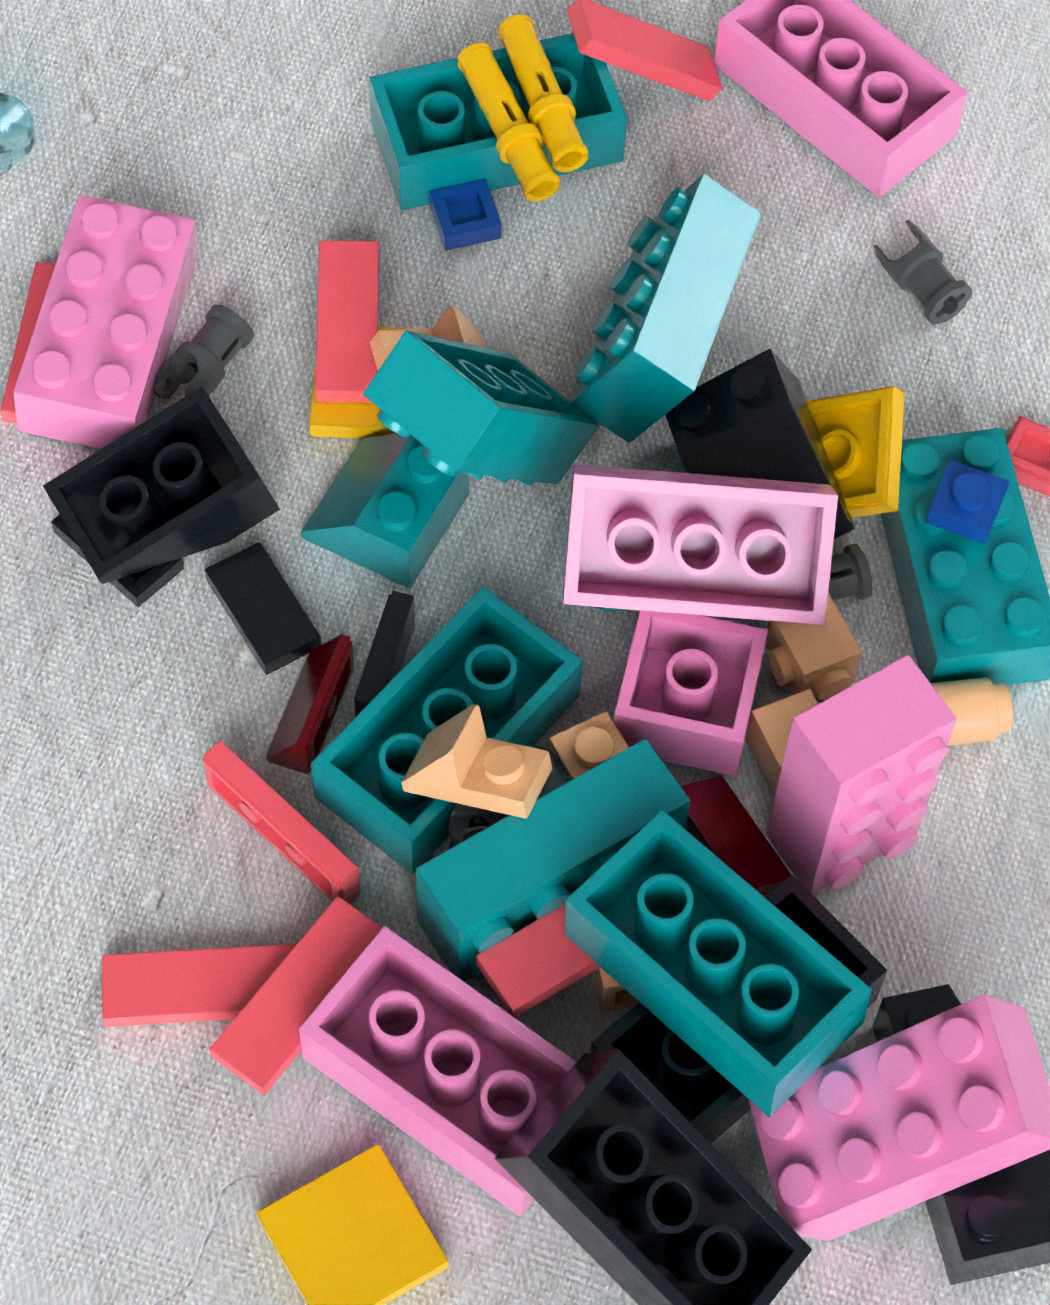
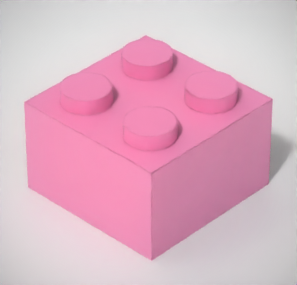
M640 610L613 721L628 747L646 738L662 761L737 777L768 630L702 615Z

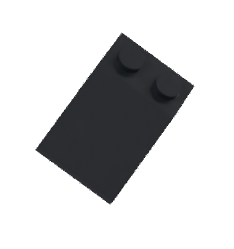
M771 349L697 386L693 393L665 414L679 456L688 473L831 485L838 494L834 539L855 529L800 382Z
M202 386L43 485L102 584L228 543L280 510Z

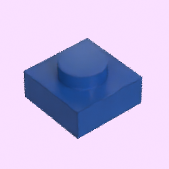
M486 178L429 191V206L445 251L501 239L502 224Z
M949 460L929 508L926 523L986 544L1010 481Z

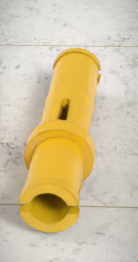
M524 14L508 17L498 27V37L505 47L517 80L530 107L528 112L529 122L539 128L551 157L553 168L558 172L576 170L588 160L587 153L589 152L574 122L576 110L573 102L567 95H563L551 64L535 31L532 18Z
M483 42L467 46L459 53L457 66L463 72L479 103L481 111L484 113L497 138L495 147L500 159L504 163L511 165L523 189V194L528 201L539 202L548 199L557 192L561 181L542 149L544 141L539 128L534 124H530L525 117L512 88L509 86L493 55L491 46Z

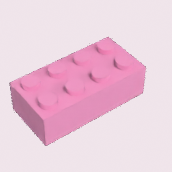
M745 0L719 20L714 58L715 66L877 198L882 197L957 136L967 91L851 0Z
M78 195L13 391L18 431L102 449L148 420L156 395L154 390L155 380L165 366L196 263V220Z
M573 464L563 604L825 625L838 494L828 484Z
M909 654L793 718L766 836L798 881L812 895L827 886H830L832 890H838L847 886L861 875L865 869V864L881 855H884L886 859L895 858L908 850L918 840L919 836L917 833L923 816L928 811L927 804L931 792L938 782L937 775L942 760L949 751L947 746L957 718Z
M384 926L299 1028L302 1058L519 1217H522L535 1199L494 1158L574 1066L576 1061Z
M986 994L818 1068L770 1118L749 1100L779 1215L799 1236L825 1241L832 1240L1050 1150V1085L1026 1009Z

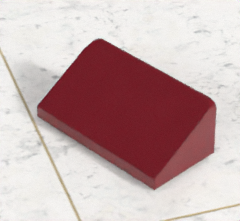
M340 634L315 648L307 656L266 754V759L270 763L304 774H309L311 771V763L321 752L354 670L353 644L350 636Z
M722 775L681 786L691 800L686 831L762 896L766 897L791 876V873Z

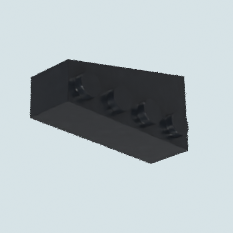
M949 984L885 997L882 999L872 1026L876 1041L883 1040L957 1007L961 1003ZM1050 1150L925 1201L950 1285L1050 1263Z

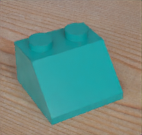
M396 433L361 439L302 529L301 537L410 589L469 495V475L457 472L455 476H450L435 468L423 456L426 447L411 434L408 438Z

